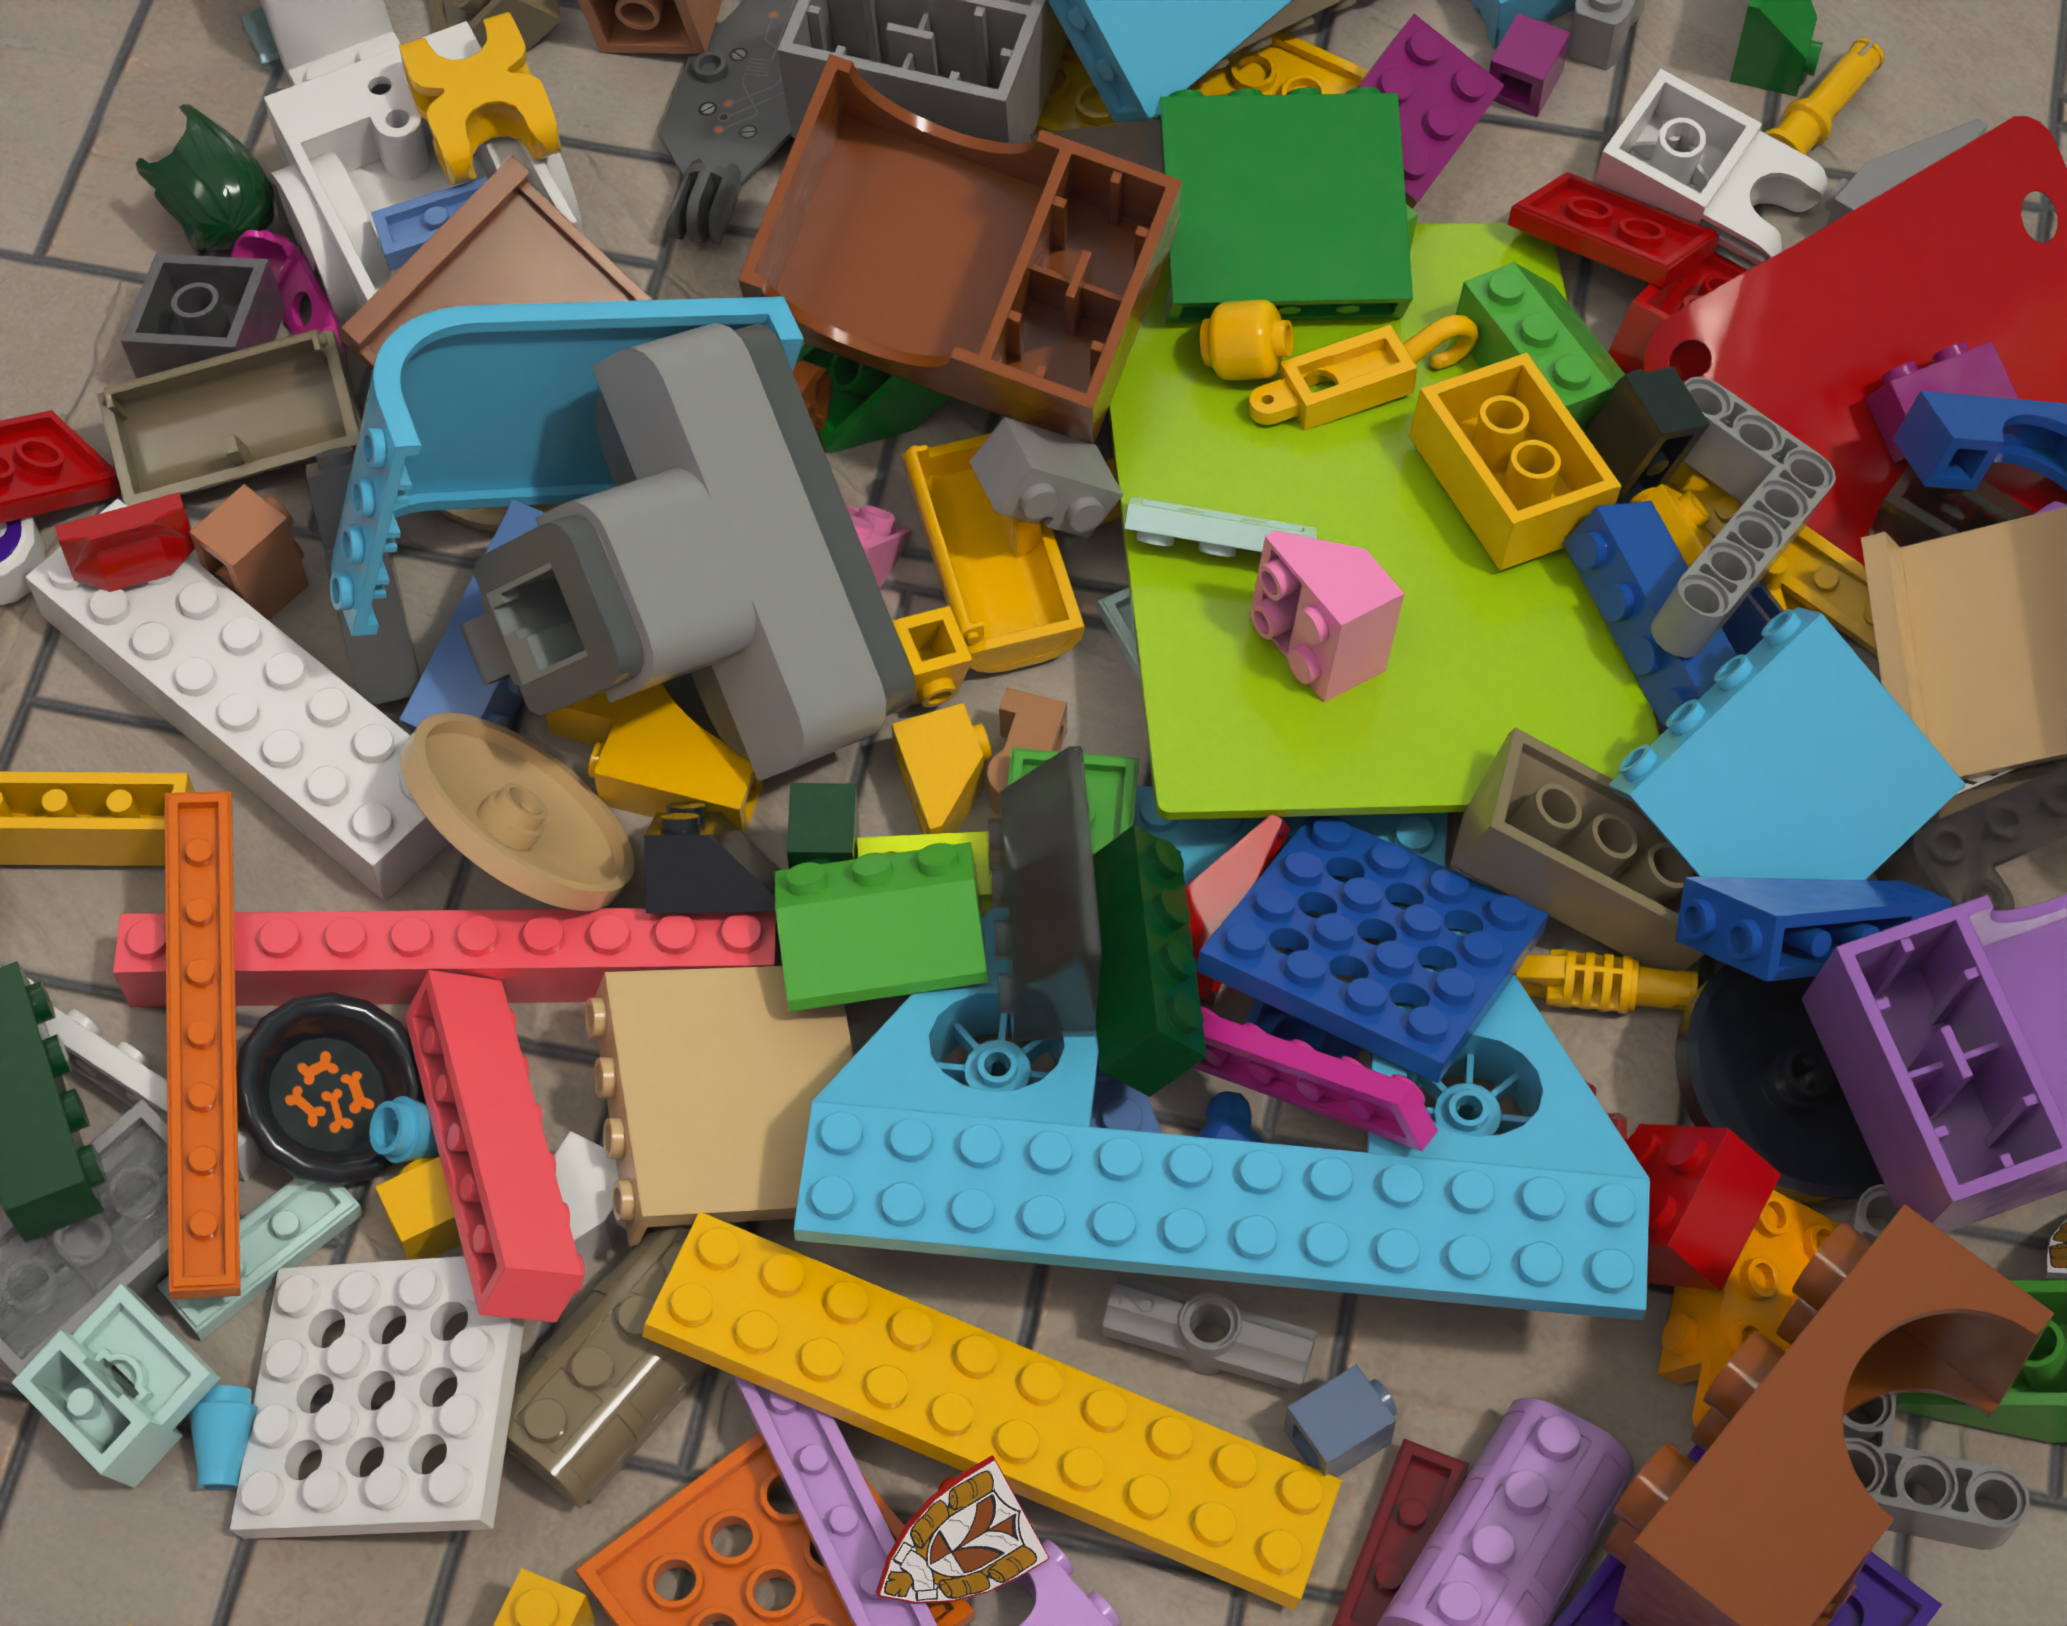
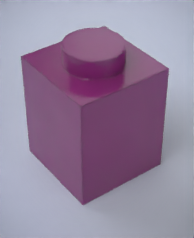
M1517 13L1490 62L1489 73L1505 85L1494 99V102L1538 118L1564 70L1570 32L1557 28L1548 22L1538 21Z

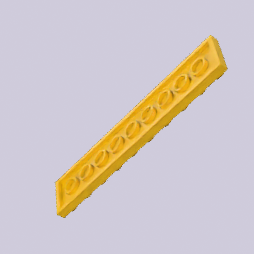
M700 1211L653 1305L642 1333L644 1338L963 1472L993 1455L1014 1493L1292 1610L1296 1609L1302 1599L1342 1479L1330 1474L1324 1476L1320 1470Z

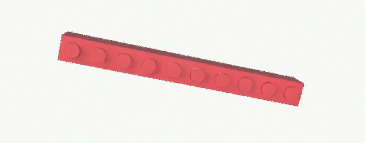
M601 908L593 911L503 909L234 912L236 1006H280L292 998L327 992L369 1000L373 1004H411L428 970L502 980L508 1003L587 1002L588 998H595L604 972L780 966L781 961L776 912L646 914V908ZM166 913L120 914L113 973L130 1007H166Z

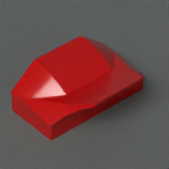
M179 492L55 526L59 544L74 581L108 592L170 576L195 550L189 533L192 530V526Z

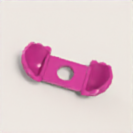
M247 230L241 234L235 241L231 257L269 260L286 307L283 318L291 333L296 335L318 329L319 332L332 329L347 362V346L340 340L341 327L343 326L342 321L333 312L303 253L283 234L277 235L267 230ZM305 293L308 294L312 304L311 318L306 326L301 320L299 310L301 299Z

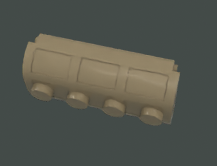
M318 329L310 330L104 387V392L97 394L123 501L127 506L178 492L181 496L267 471L286 468L296 463L314 459L317 454L340 447L356 448L362 423L348 365L340 343L332 329L319 332Z
M684 1225L649 1227L648 1231L643 1235L640 1244L634 1245L606 1278H603L596 1285L587 1299L549 1341H546L539 1348L530 1362L516 1376L506 1450L579 1509L585 1503L591 1504L711 1367V1365L642 1337L644 1324L690 1232V1229Z

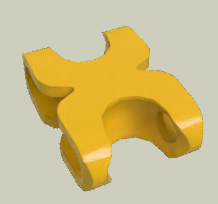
M509 12L483 20L486 27L487 41L480 52L467 59L450 60L438 56L428 44L426 38H419L398 45L405 77L419 115L428 121L429 128L434 137L432 142L435 155L450 186L476 179L473 155L479 145L492 138L508 136L520 140L531 152L534 159H541L562 152L557 122L546 91L540 79L530 74L526 63L527 52L524 40Z

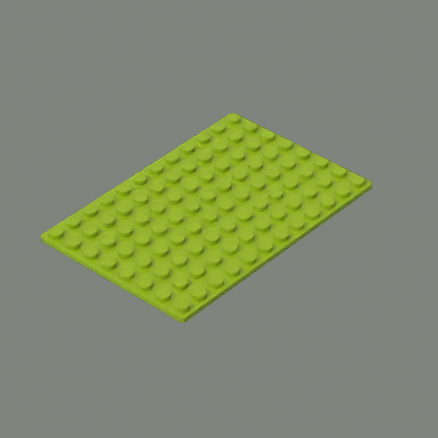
M1508 223L1416 224L1410 250L1413 300L1403 318L1290 321L1294 334L1293 353L1290 357H1283V361L1391 324L1400 341L1404 343L1434 321L1445 316L1456 315L1464 281L1511 263H1516L1554 284L1567 301L1556 245L1507 225ZM1167 256L1108 408L1116 481L1123 493L1122 498L1119 500L1157 814L1166 820L1260 818L1268 817L1271 814L1277 817L1465 812L1507 735L1514 728L1529 734L1614 780L1620 774L1618 770L1620 763L1629 753L1644 744L1651 745L1659 737L1653 708L1643 693L1566 548L1500 571L1409 438L1421 388L1481 368L1470 353L1457 363L1446 368L1437 370L1430 366V357L1447 351L1456 343L1458 337H1452L1444 341L1415 364L1417 374L1415 390L1412 394L1305 431L1296 417L1272 425L1259 424L1249 414L1250 394L1261 385L1279 380L1280 370L1270 379L1227 381L1218 377L1213 367L1205 366L1200 350L1202 322H1165L1164 299L1170 286ZM1333 380L1310 386L1309 389L1312 393L1335 386L1336 383ZM1131 496L1316 527V539L1366 549L1405 593L1386 671L1323 702L1309 684L1301 683L1294 676L1285 655L1271 639L1263 638L1252 622L1250 610L1261 552L1237 548L1234 557H1225L1199 551V541L1175 537L1173 546H1160L1136 540V530L1124 529Z

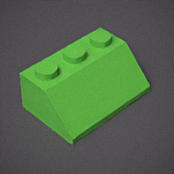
M1511 263L1463 282L1456 315L1467 316L1477 325L1479 339L1470 354L1479 366L1483 368L1528 353L1582 431L1586 433V425L1594 416L1600 413L1614 393V385L1625 373L1554 284L1516 263Z
M971 842L954 845L935 843L920 850L893 854L868 853L852 860L825 864L807 862L798 864L791 869L775 871V911L789 1012L989 983L982 903Z

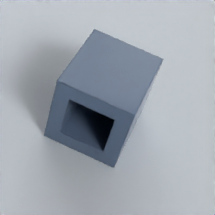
M1356 1364L1289 1405L1286 1412L1284 1432L1308 1466L1320 1470L1324 1476L1330 1474L1334 1477H1339L1391 1444L1396 1424L1394 1416L1397 1415V1408L1384 1385L1377 1379L1369 1382Z

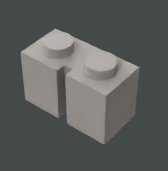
M1006 417L1003 418L969 461L996 513L1034 524H1039L1043 519L1048 528L1084 538L1090 537L1123 496L1119 485L1095 444Z

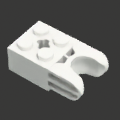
M1663 69L1658 71L1603 150L1594 183L1716 231L1720 235L1715 252L1747 270L1782 252L1781 234L1773 225L1761 218L1755 212L1753 206L1757 204H1774L1793 212H1804L1819 202L1828 186L1825 171L1816 161L1760 131L1762 123Z

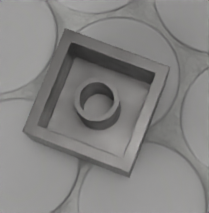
M155 253L121 338L122 346L136 379L274 341L286 307L269 260Z

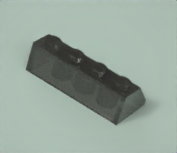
M1069 746L1001 790L999 818H987L988 858L1000 857V868L990 869L991 908H1003L1004 920H994V959L1007 960L1008 973L997 974L998 1014H1011L1012 1041L1063 1040V1037H1094L1101 964V944L1083 747Z

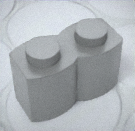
M1576 0L1567 48L1568 57L1603 70L1610 69L1621 58L1625 50L1629 28L1641 16L1645 0Z

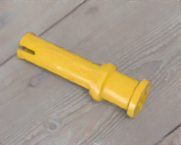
M1859 38L1855 40L1847 53L1809 96L1791 102L1783 112V121L1777 128H1771L1764 133L1807 156V153L1813 146H1819L1829 138L1832 133V120L1871 75L1883 65L1885 55L1881 47L1875 42L1865 55L1861 56L1860 53L1867 47L1870 39Z

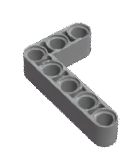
M1692 377L1684 382V385L1710 425L1683 462L1742 502L1743 505L1681 576L1651 624V632L1657 644L1672 655L1683 658L1695 657L1704 650L1803 530L1836 480L1835 470L1822 455L1719 383L1704 377Z
M1878 1184L1868 1188L1860 1196L1848 1221V1225L1873 1243L1882 1232L1874 1229L1867 1218L1878 1217L1890 1223L1897 1214L1885 1184ZM1897 1394L1880 1397L1860 1406L1869 1413L1872 1419L1870 1424L1856 1423L1848 1416L1843 1418L1844 1439L1854 1470L1861 1478L1864 1487L1872 1498L1894 1518L1892 1524L1887 1529L1888 1531L1979 1550H1992L2002 1546L2026 1516L2030 1504L2028 1490L2023 1481L2013 1472L2001 1467L1891 1445ZM1916 1483L1924 1486L1931 1493L1934 1504L1922 1505L1915 1502L1908 1496L1904 1485ZM1987 1498L1994 1501L2004 1513V1519L1994 1520L1986 1517L1979 1511L1975 1499Z

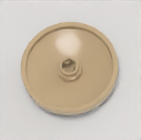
M443 712L433 714L422 720L403 745L400 754L401 772L406 786L418 807L433 826L456 849L474 864L504 884L549 905L575 911H593L610 905L631 880L635 867L634 854L629 839L615 815L597 793L574 771L529 739L504 726L480 717L462 713Z

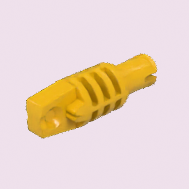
M1551 949L1550 955H1528L1515 973L1528 996L1546 999V1005L1568 1009L1579 1007L1580 1010L1587 1011L1598 1009L1599 1012L1607 1013L1608 1011H1617L1618 1014H1627L1628 1011L1634 1012L1635 1006L1685 1011L1698 988L1697 971L1639 966V960L1633 959V956L1623 955V957H1615L1614 954L1607 953L1595 955V952L1585 951V953H1576V950Z

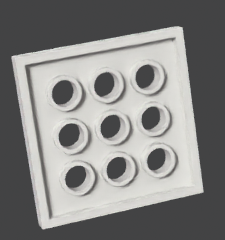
M464 1256L278 1268L253 1405L257 1406L258 1410L242 1461L230 1531L243 1539L493 1529L525 1319L479 1315ZM467 1312L468 1321L465 1329L460 1331L454 1339L444 1341L443 1332L447 1322L456 1314ZM399 1316H406V1326L403 1333L395 1337L391 1343L382 1344V1335L386 1326L393 1319ZM345 1319V1329L342 1336L337 1338L329 1347L322 1348V1337L326 1329L332 1323ZM457 1377V1389L454 1396L450 1397L442 1406L433 1407L432 1400L436 1388L446 1379ZM395 1381V1391L392 1398L384 1403L380 1409L371 1410L372 1396L377 1388L385 1382ZM333 1384L334 1391L330 1402L325 1404L319 1412L311 1413L310 1403L314 1394L323 1386ZM446 1444L447 1453L444 1462L432 1473L422 1474V1462L427 1452L436 1445ZM383 1447L384 1457L381 1465L373 1470L369 1476L360 1477V1465L365 1455L374 1448ZM321 1450L322 1460L319 1468L313 1471L306 1479L299 1480L298 1470L303 1459L309 1453Z

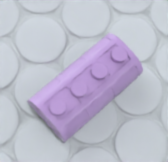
M1523 1397L1514 1400L1377 1626H1549L1612 1518L1613 1510L1627 1489V1485L1634 1474L1633 1460L1624 1446L1603 1429L1556 1405L1534 1398Z

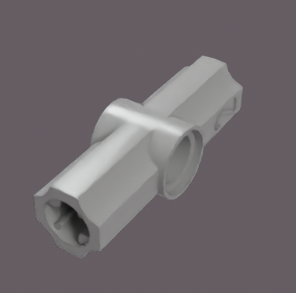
M1120 1274L1114 1283L1102 1325V1335L1179 1357L1188 1368L1200 1374L1212 1375L1227 1371L1298 1393L1301 1392L1317 1336V1331L1238 1309L1230 1298L1220 1293L1204 1292L1193 1296ZM1211 1324L1221 1328L1227 1336L1220 1341L1210 1343L1198 1339L1192 1331L1198 1326Z

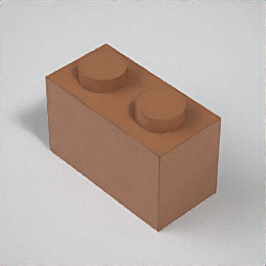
M243 484L189 531L201 566L267 620H271L309 586L301 562L304 558V553L294 540L290 527L294 523L293 518L288 510L272 496H267L263 499Z

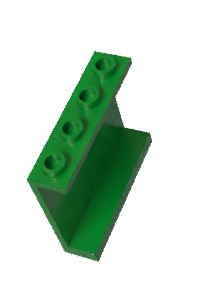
M1357 87L1348 90L1345 94H1322L1320 90L1315 88H1298L1289 91L1286 95H1263L1257 89L1247 88L1232 91L1227 96H1204L1198 90L1186 89L1175 91L1166 97H1160L1153 120L1160 119L1163 174L1182 180L1179 228L1168 254L1170 286L1164 299L1166 323L1202 322L1205 318L1211 317L1213 310L1220 303L1245 300H1268L1276 306L1282 320L1290 321L1403 318L1413 300L1398 93H1380V90L1374 87Z

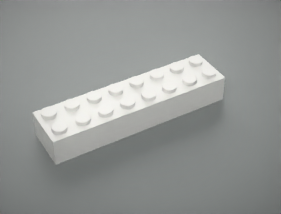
M117 498L101 513L127 507V505ZM61 547L25 576L44 619L384 902L449 843L418 807L404 781L400 766V754L403 745L410 735L190 556L170 576L112 592L74 581Z

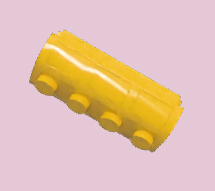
M992 433L933 447H928L927 444L921 446L914 445L901 454L946 604L952 609L972 657L969 668L976 672L984 673L1009 671L1057 658L1073 649L1082 639L1085 630L1053 529L1048 528L1043 519L1039 524H1034L996 513L969 462Z

